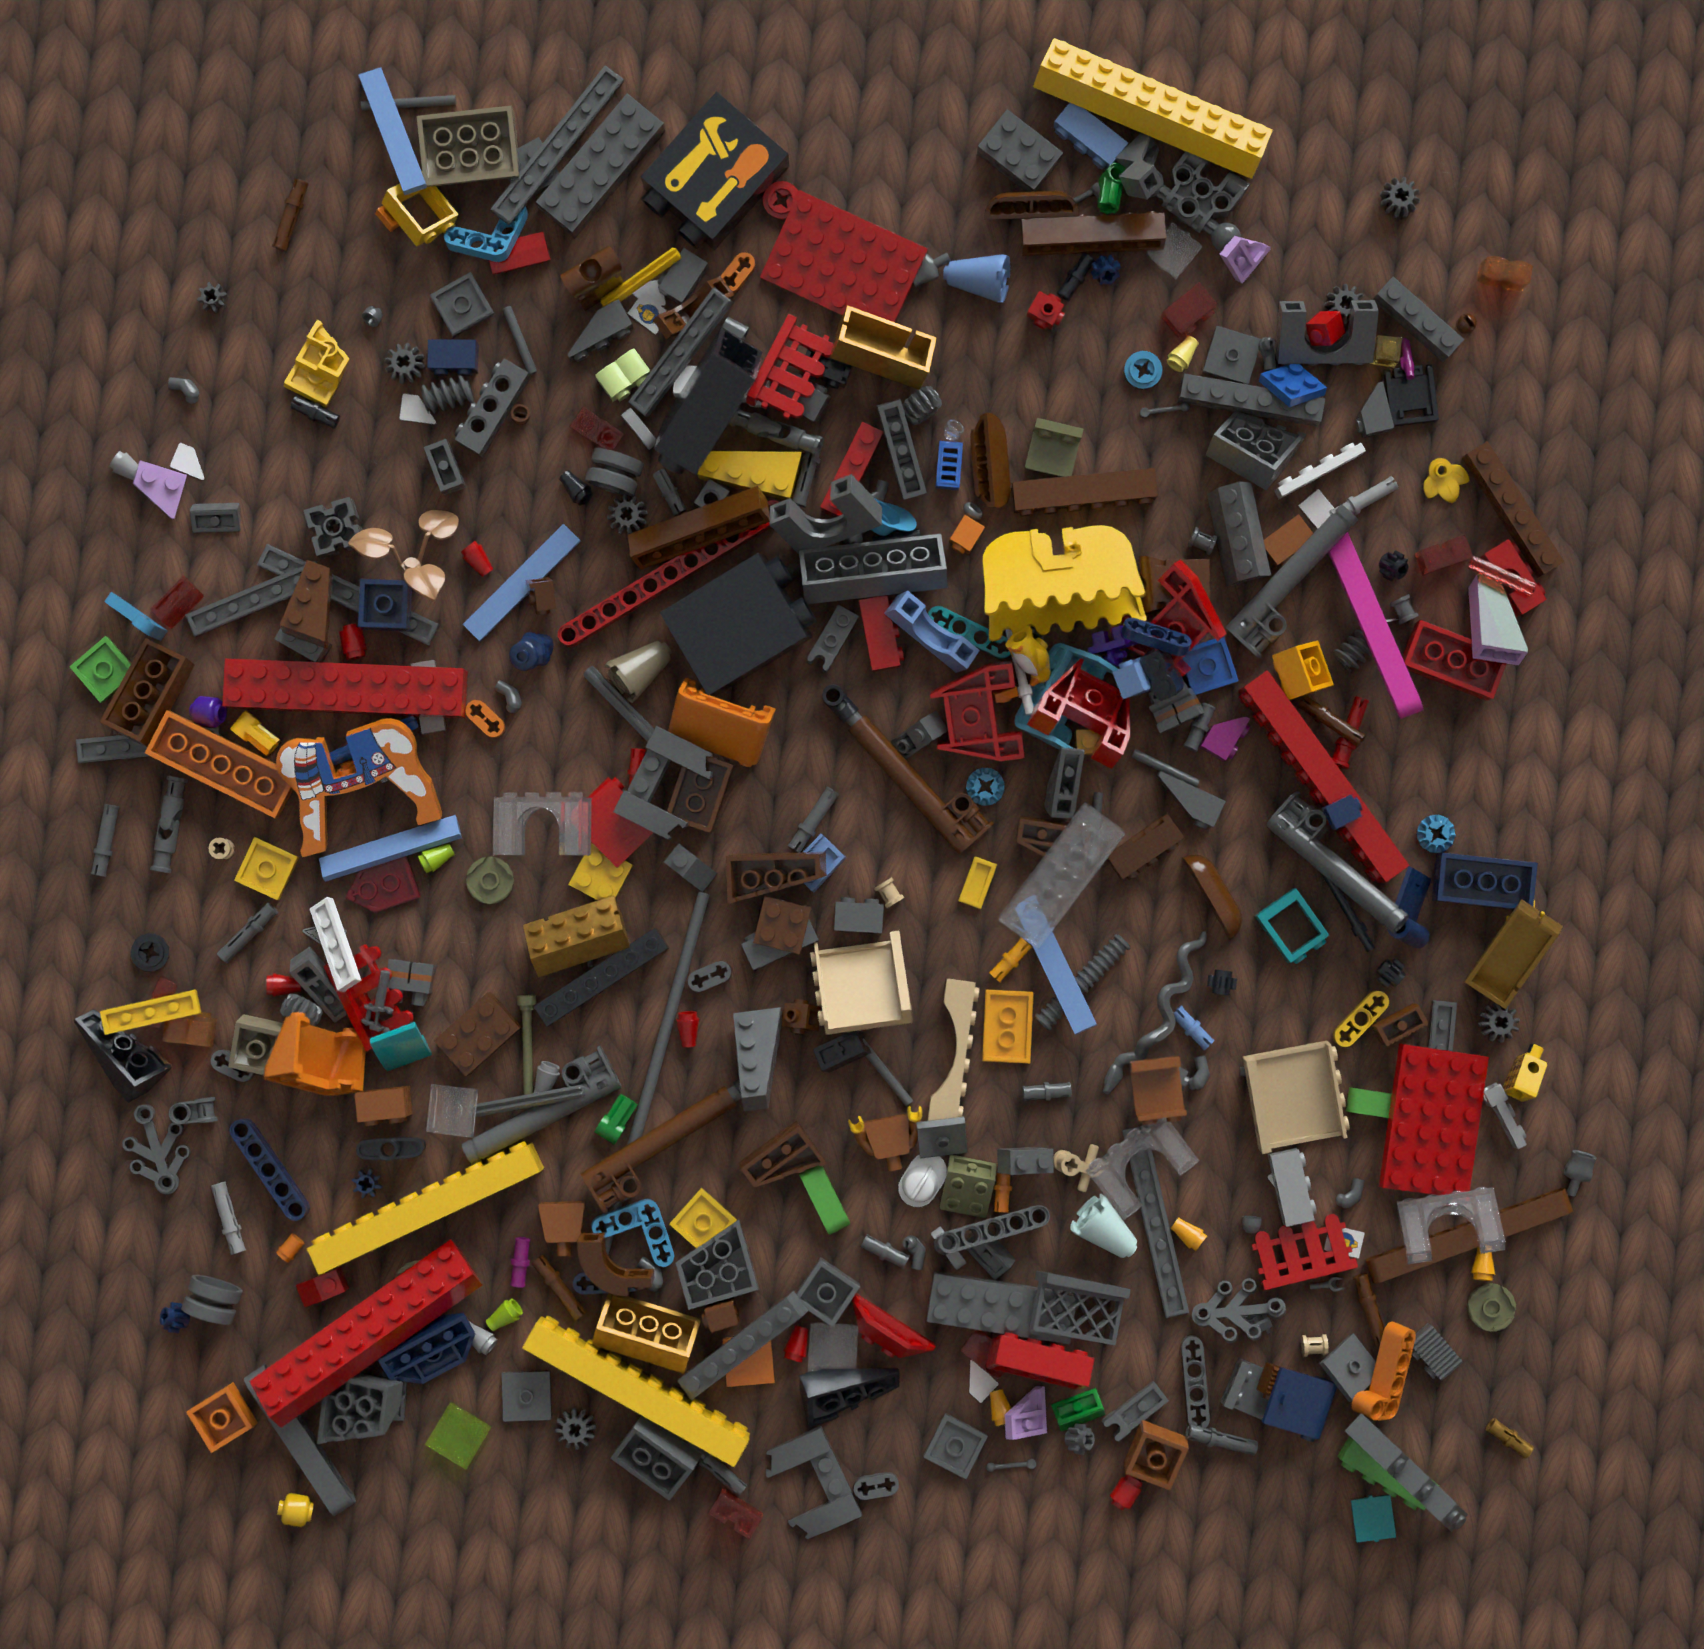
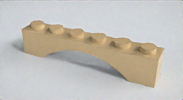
M946 978L943 1002L954 1024L956 1052L947 1078L940 1088L930 1096L927 1121L962 1117L963 1106H959L960 1096L965 1097L967 1083L962 1082L963 1073H968L970 1059H966V1051L972 1047L973 1035H969L970 1025H975L976 1011H972L973 1001L978 1002L979 988L975 987L976 982Z

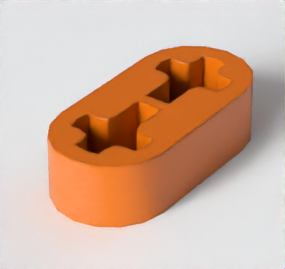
M739 253L722 273L721 277L724 281L726 278L730 280L734 275H737L734 279L735 286H729L733 293H736L755 269L754 257L749 253ZM748 259L750 268L744 267L738 272L741 266L739 261H746Z
M472 700L467 704L466 715L486 735L491 738H498L503 735L505 723L485 703L480 700ZM481 705L480 711L485 717L483 719L478 715L473 717L471 715L473 713L472 706L479 707ZM488 719L493 723L498 721L500 723L498 725L499 732L492 731L490 733L491 727L486 721Z

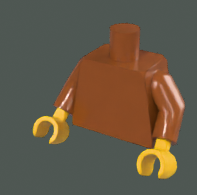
M909 1106L907 1108L908 1113L863 1121L862 1117L858 1116L859 1122L857 1124H852L850 1119L848 1124L850 1130L854 1133L858 1145L868 1155L875 1156L876 1160L886 1158L888 1171L902 1169L900 1155L908 1154L909 1149L915 1147L918 1140L916 1122H921L922 1119L921 1106H919V1111L915 1113L911 1112V1107Z

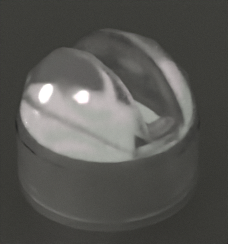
M948 420L944 427L945 438L951 441L959 439L964 432L963 425L956 420Z

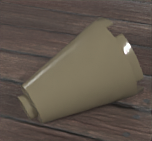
M655 641L608 661L604 668L610 669L606 673L621 694L626 692L630 696L627 700L633 703L671 661L670 654H672V651L665 642Z

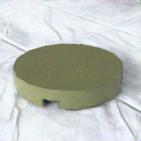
M480 858L472 864L467 872V889L472 897L479 902L487 904L499 903L506 899L513 889V871L500 858Z
M1486 1283L1478 1286L1471 1292L1467 1301V1312L1471 1321L1477 1327L1486 1331L1497 1332L1505 1329L1514 1319L1516 1303L1513 1295L1507 1288L1496 1283Z

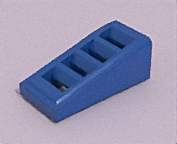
M939 441L935 488L959 490L963 443ZM944 448L958 449L957 454L943 452ZM943 457L956 458L957 463L943 462ZM942 466L955 467L956 472L943 471ZM941 475L954 476L955 481L942 480Z

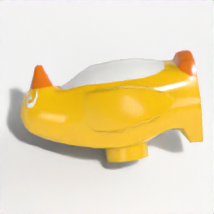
M1026 626L1012 634L1005 646L1021 670L1031 675L1030 685L1035 686L1048 681L1051 671L1046 642L1041 638L1034 639L1030 626Z

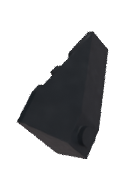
M93 1009L74 1019L75 1025L113 1087L128 1103L146 1094L171 1070L172 1065L156 1048L151 1045L147 1047L142 1044L134 1034L128 1035L124 1031L105 1035L101 1015L98 1011Z
M898 1368L820 1369L799 1375V1389L809 1427L832 1421L839 1417V1412L849 1407L851 1410L859 1407L858 1404L867 1398L874 1400L900 1387V1372Z

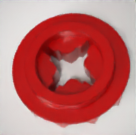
M785 181L771 184L763 195V205L766 212L773 218L782 220L787 218L797 196V188ZM776 193L781 195L782 198L788 197L786 200L787 208L783 207L782 204H775L778 201Z

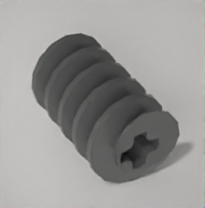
M461 375L458 376V383H455L452 377L449 378L448 386H446L443 380H440V388H437L432 382L429 391L425 385H422V397L428 414L429 408L433 413H437L438 405L443 411H446L447 403L454 409L456 408V401L461 406H465L466 398L471 404L474 403L468 378L465 381Z
M1358 629L1354 631L1355 637L1349 636L1347 638L1348 644L1342 642L1340 644L1341 650L1335 649L1333 651L1335 659L1350 673H1352L1351 666L1356 669L1360 668L1357 660L1366 662L1365 653L1372 656L1362 631Z

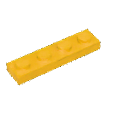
M191 990L100 1011L106 1035L201 1013L197 990Z

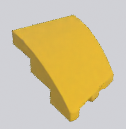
M317 320L309 332L306 343L295 359V365L284 381V387L327 408L344 375L349 358L337 346L335 339L330 337L323 328L321 321Z

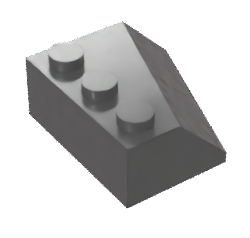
M1234 411L1213 435L1206 456L1267 490L1288 466L1306 434L1298 431L1296 435L1285 431L1286 427L1277 425L1275 428L1264 424L1262 419Z
M739 1219L676 1262L688 1310L760 1290Z
M360 1372L322 1399L317 1444L384 1435L400 1407L403 1382Z

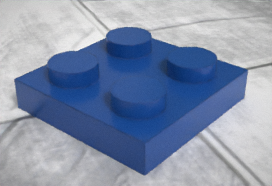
M1300 364L1285 365L1261 373L1259 382L1288 407L1325 396L1327 390L1325 385Z
M1225 637L1219 641L1212 639L1197 644L1183 658L1192 668L1185 675L1189 688H1192L1196 695L1239 681Z

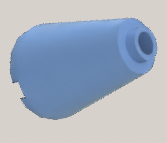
M1001 254L950 261L949 265L944 267L943 278L952 287L995 302H1004L1009 287L1006 285L1007 278H1010V258L1007 255Z

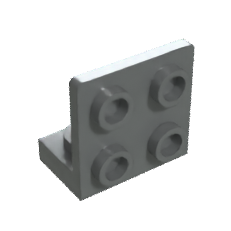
M1238 1357L1220 1400L1222 1405L1232 1410L1233 1408L1262 1420L1269 1401L1263 1398V1393L1256 1390L1263 1367Z

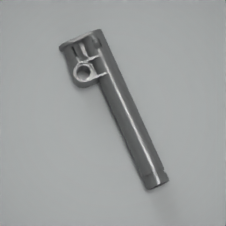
M1341 504L1335 510L1336 512L1326 519L1225 626L1259 659L1262 658L1260 653L1270 643L1273 644L1286 630V620L1275 608L1350 530L1349 528L1359 521L1344 505ZM1273 618H1279L1283 622V628L1279 632H1273L1269 628V622ZM1262 638H1264V640H1263L1257 647H1255V645H1256Z
M1294 792L1272 815L1266 827L1377 921L1385 925L1390 932L1396 933L1406 923L1409 915L1402 909L1400 910L1394 902L1320 841L1329 829V822L1324 812L1318 810L1313 805H1308L1300 798V792ZM1314 819H1323V823L1319 827L1311 826Z
M600 1045L597 1046V1051L586 1057L580 1056L567 1063L562 1069V1077L567 1087L583 1085L585 1097L532 1107L479 1134L472 1140L462 1143L463 1151L469 1162L474 1165L481 1161V1159H485L622 1088L603 1048ZM599 1058V1061H597V1062H595V1063H593V1064H590V1062H592V1061H594V1060H596V1059ZM570 1066H576L579 1069L580 1075L578 1078L572 1079L568 1076L567 1070Z

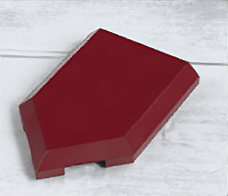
M404 856L358 871L345 898L377 913L421 898L408 856Z

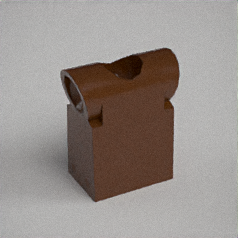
M606 246L560 275L565 287L578 299L585 311L601 302V298L624 283L620 275L622 271L620 260L610 246Z
M1139 556V576L1145 586V595L1140 598L1145 615L1162 611L1174 598L1158 582V579L1179 560H1161L1148 556ZM1209 559L1182 560L1198 576L1210 599Z

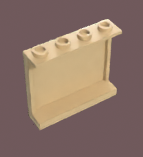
M899 931L890 932L891 941L819 950L818 943L814 942L815 952H810L812 967L817 966V971L813 972L815 986L820 987V991H815L817 1006L822 1005L823 1010L818 1011L820 1026L825 1025L826 1035L913 1023Z
M1328 1041L1242 1056L1258 1149L1262 1154L1271 1153L1272 1148L1340 1135L1344 1139L1347 1138L1346 1131L1350 1130L1347 1116L1343 1115L1342 1107H1346L1343 1093L1339 1092L1338 1084H1342L1340 1071L1335 1068L1334 1061L1338 1060L1335 1046L1332 1047Z

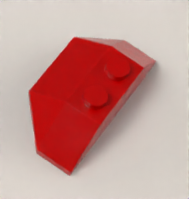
M856 1293L852 1298L858 1329L862 1334L861 1338L871 1345L874 1342L882 1346L881 1351L891 1358L895 1355L902 1358L933 1351L936 1347L934 1342Z

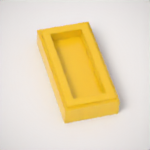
M974 856L958 901L981 909L997 864Z

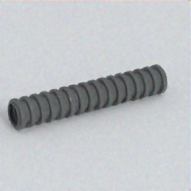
M1114 934V939H1110L1108 941L1109 944L1104 945V949L1102 951L1099 950V954L1097 956L1094 955L1093 960H1089L1087 962L1088 965L1083 966L1081 972H1077L1078 975L1074 978L1082 994L1084 992L1088 993V988H1092L1094 986L1093 983L1098 982V978L1100 976L1103 977L1104 972H1108L1110 970L1109 967L1114 966V962L1116 960L1119 961V957L1121 955L1124 956L1125 951L1131 949L1130 945L1119 934ZM1057 997L1055 999L1051 998L1052 1002L1050 1004L1047 1003L1046 1008H1042L1040 1010L1041 1013L1035 1015L1036 1019L1047 1030H1051V1026L1053 1024L1056 1025V1021L1058 1019L1061 1020L1063 1018L1062 1015L1065 1014Z

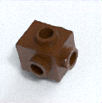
M794 999V1003H784L782 1027L790 1028L791 1033L805 1035V1030L819 1031L818 1011H821V1007L809 1005V1001Z

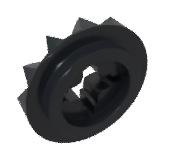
M152 933L144 934L134 941L131 947V958L139 969L148 972L156 971L164 967L170 958V947L161 936ZM151 945H153V950L159 955L148 959V954L141 951V949H150Z

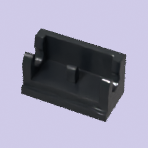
M857 1030L851 1031L814 1048L813 1051L821 1070L830 1073L871 1054L870 1048L863 1042V1034L857 1032Z

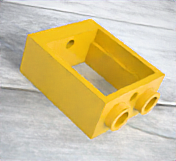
M399 183L388 189L382 200L384 207L416 247L424 242L426 244L431 243L437 235L442 232L445 233L449 228L455 227L454 223L459 215L436 186L404 195ZM418 193L440 219L439 222L422 230L401 203Z

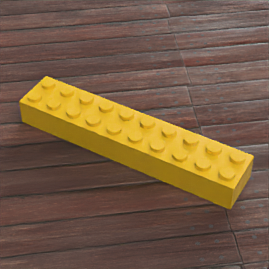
M1055 38L1042 61L1033 85L1036 89L1251 179L1272 133V129L1262 124L1250 121L1241 115L1231 113L1217 105L1200 100L1196 96L1181 92L1174 87H1169L1153 78L1138 74L1131 69L1119 66L1110 60L1100 58L1086 50H1081Z
M525 1141L509 1148L510 1153L505 1155L501 1151L488 1158L489 1163L485 1165L480 1161L466 1168L467 1173L463 1175L459 1171L443 1179L445 1183L439 1185L437 1181L421 1189L422 1194L417 1195V1192H413L399 1200L401 1204L397 1206L395 1202H392L378 1209L379 1214L375 1216L371 1212L355 1220L357 1224L354 1226L349 1222L333 1230L334 1235L332 1236L328 1232L312 1240L313 1245L308 1247L307 1250L318 1274L320 1275L539 1173L544 1169V1166L533 1142L528 1145Z
M541 1316L536 1322L522 1347L523 1349L735 1467L749 1441L750 1433L747 1432L748 1428L736 1421L734 1424L727 1421L726 1415L717 1410L711 1412L705 1408V1403L696 1398L693 1400L684 1396L685 1393L677 1387L672 1386L670 1389L663 1385L664 1381L653 1374L650 1377L642 1373L643 1369L634 1363L628 1365L622 1362V1357L612 1351H609V1353L604 1352L600 1347L592 1345L593 1340L588 1339V1341L581 1339L579 1337L580 1333L569 1327L565 1330L558 1326L559 1322L550 1316H546V1318Z

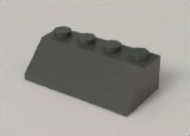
M1236 482L1219 487L1208 493L1207 497L1215 535L1218 536L1217 544L1226 587L1271 576L1252 483Z

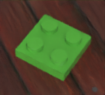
M105 636L75 661L70 668L100 703H104L117 691L131 663L110 638Z

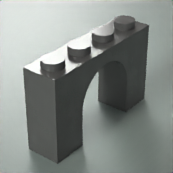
M1351 300L1349 325L1346 333L1331 346H1311L1310 340L1305 336L1307 311L1304 301H1279L1275 349L1278 364H1307L1315 366L1319 363H1329L1331 365H1341L1342 363L1364 365L1366 363H1373L1379 312L1375 300Z
M850 474L831 482L830 501L842 512L840 516L832 519L813 518L805 514L789 498L770 506L769 525L799 554V550L824 548L881 526L882 506Z

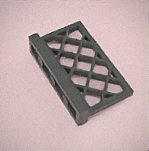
M1036 1271L1035 1280L1039 1281L1030 1330L1116 1345L1124 1298L1129 1299L1131 1289ZM1045 1288H1050L1055 1295V1298L1048 1303L1044 1299ZM1071 1292L1076 1301L1067 1307L1062 1298ZM1092 1296L1097 1305L1088 1311L1083 1302ZM1110 1300L1116 1301L1114 1311L1108 1315L1104 1305ZM1059 1302L1064 1311L1054 1317L1050 1308ZM1080 1306L1084 1315L1075 1321L1070 1312ZM1100 1309L1105 1319L1096 1325L1091 1316ZM1046 1312L1051 1321L1044 1327L1038 1326L1040 1316ZM1067 1316L1072 1325L1063 1331L1058 1322ZM1085 1320H1088L1092 1329L1083 1334L1078 1326ZM1107 1323L1110 1327L1109 1339L1103 1338L1099 1331Z

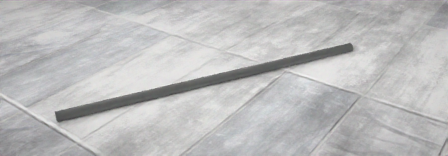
M698 891L627 1145L641 1137L644 1131L710 894ZM630 1179L626 1180L623 1184V1188L626 1191ZM618 1202L611 1206L608 1212L621 1208L623 1202ZM614 1215L609 1217L612 1222L604 1225L602 1233L606 1232V1227L609 1225H613L614 1229H616L617 1225L614 1221ZM614 1235L605 1238L608 1255Z

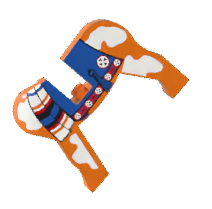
M386 718L347 731L346 740L353 761L342 763L340 765L341 768L337 769V772H335L325 738L317 737L316 740L295 738L287 741L280 748L276 758L277 770L299 797L300 825L303 831V845L300 850L302 857L326 851L328 845L327 796L352 792L369 786L384 777L392 781L415 802L418 810L416 816L418 825L441 819L442 810L433 781L425 772L418 759L416 739L406 724L396 719Z

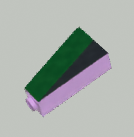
M1477 574L1468 588L1473 658L1519 665L1528 653V648L1501 579L1499 577Z

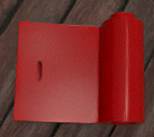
M607 777L567 817L618 868L654 832L613 812L625 786L616 777L613 779Z

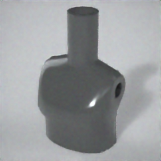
M947 253L935 259L926 254L914 281L916 288L939 277L938 268L951 261Z
M1579 1150L1572 1151L1571 1157L1564 1169V1175L1571 1179L1566 1192L1568 1195L1576 1196L1580 1182L1591 1181L1593 1166L1597 1160L1594 1155Z

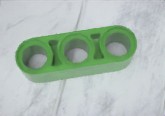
M1349 1087L1346 1111L1389 1118L1392 1094Z
M823 1166L812 1167L799 1173L828 1234L831 1235L851 1225Z

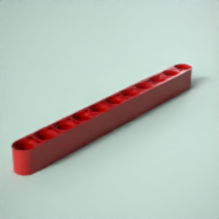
M770 500L768 501V507L770 508V506L779 502ZM768 522L760 525L756 530H746L738 533L739 538L734 543L728 542L726 538L711 543L719 547L715 555H708L705 552L708 546L706 545L671 559L562 625L558 631L560 642L567 647L577 646L772 527ZM689 556L697 557L698 563L695 567L690 568L685 565V561ZM670 568L678 571L677 577L673 580L665 578V572ZM650 580L657 583V588L653 592H647L644 589L645 584ZM628 593L637 595V600L634 604L628 605L624 602V598ZM609 605L616 607V613L612 617L604 615V609ZM589 617L596 620V625L592 629L584 628V621ZM567 630L575 631L576 636L573 641H564L563 635Z

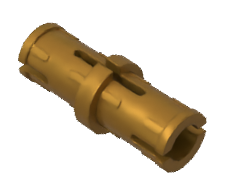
M1496 1418L1491 1419L1487 1424V1432L1493 1434L1502 1441L1503 1446L1506 1448L1510 1447L1524 1459L1528 1458L1533 1452V1445H1530L1518 1436L1517 1431L1514 1429L1510 1430Z

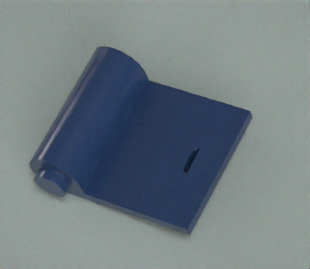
M1408 866L1395 904L1400 910L1402 909L1406 912L1409 918L1396 933L1393 934L1389 930L1388 932L1392 937L1413 948L1419 949L1428 943L1430 937L1429 931L1424 926L1416 923L1431 878Z
M1280 1367L1262 1423L1301 1434L1300 1438L1314 1442L1315 1439H1320L1337 1386L1333 1381L1326 1378L1312 1377Z

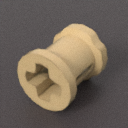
M215 838L209 844V853L216 859H229L235 852L234 844L229 839ZM219 844L225 845V853H218L220 851Z
M892 877L874 888L875 891H879L886 903V908L904 898L894 886V879Z
M1322 1334L1321 1337L1309 1338L1306 1335H1302L1301 1350L1303 1357H1307L1308 1354L1328 1356L1327 1335Z

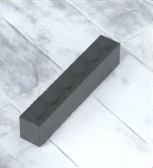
M1184 373L1180 382L1177 402H1186L1192 405L1231 412L1238 411L1248 415L1317 427L1322 421L1325 398L1318 397L1288 407L1264 387Z
M793 1291L677 1380L690 1399L693 1400L800 1319L808 1309Z

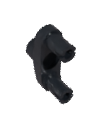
M417 1137L367 1139L358 1143L356 1153L361 1159L389 1161L413 1158L423 1153L426 1148V1142L424 1139ZM385 1143H391L394 1146L393 1155L385 1154L383 1150Z

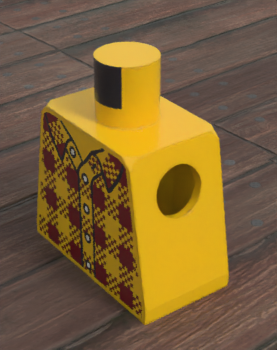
M1530 1044L1527 1053L1515 1058L1503 1085L1506 1095L1521 1102L1536 1098L1547 1067V1063L1540 1060L1544 1050L1542 1047Z

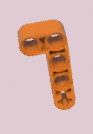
M1393 1321L1386 1325L1369 1391H1360L1354 1396L1352 1401L1354 1412L1362 1413L1365 1417L1372 1420H1388L1396 1415L1415 1343L1416 1334L1414 1330Z

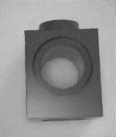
M709 479L694 504L700 508L706 505L705 500L708 496H716L719 501L731 496L730 491Z

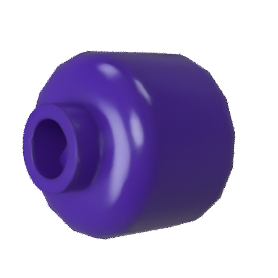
M208 696L196 698L189 708V715L193 723L207 728H217L221 725L227 716V709L222 706V700L217 697Z

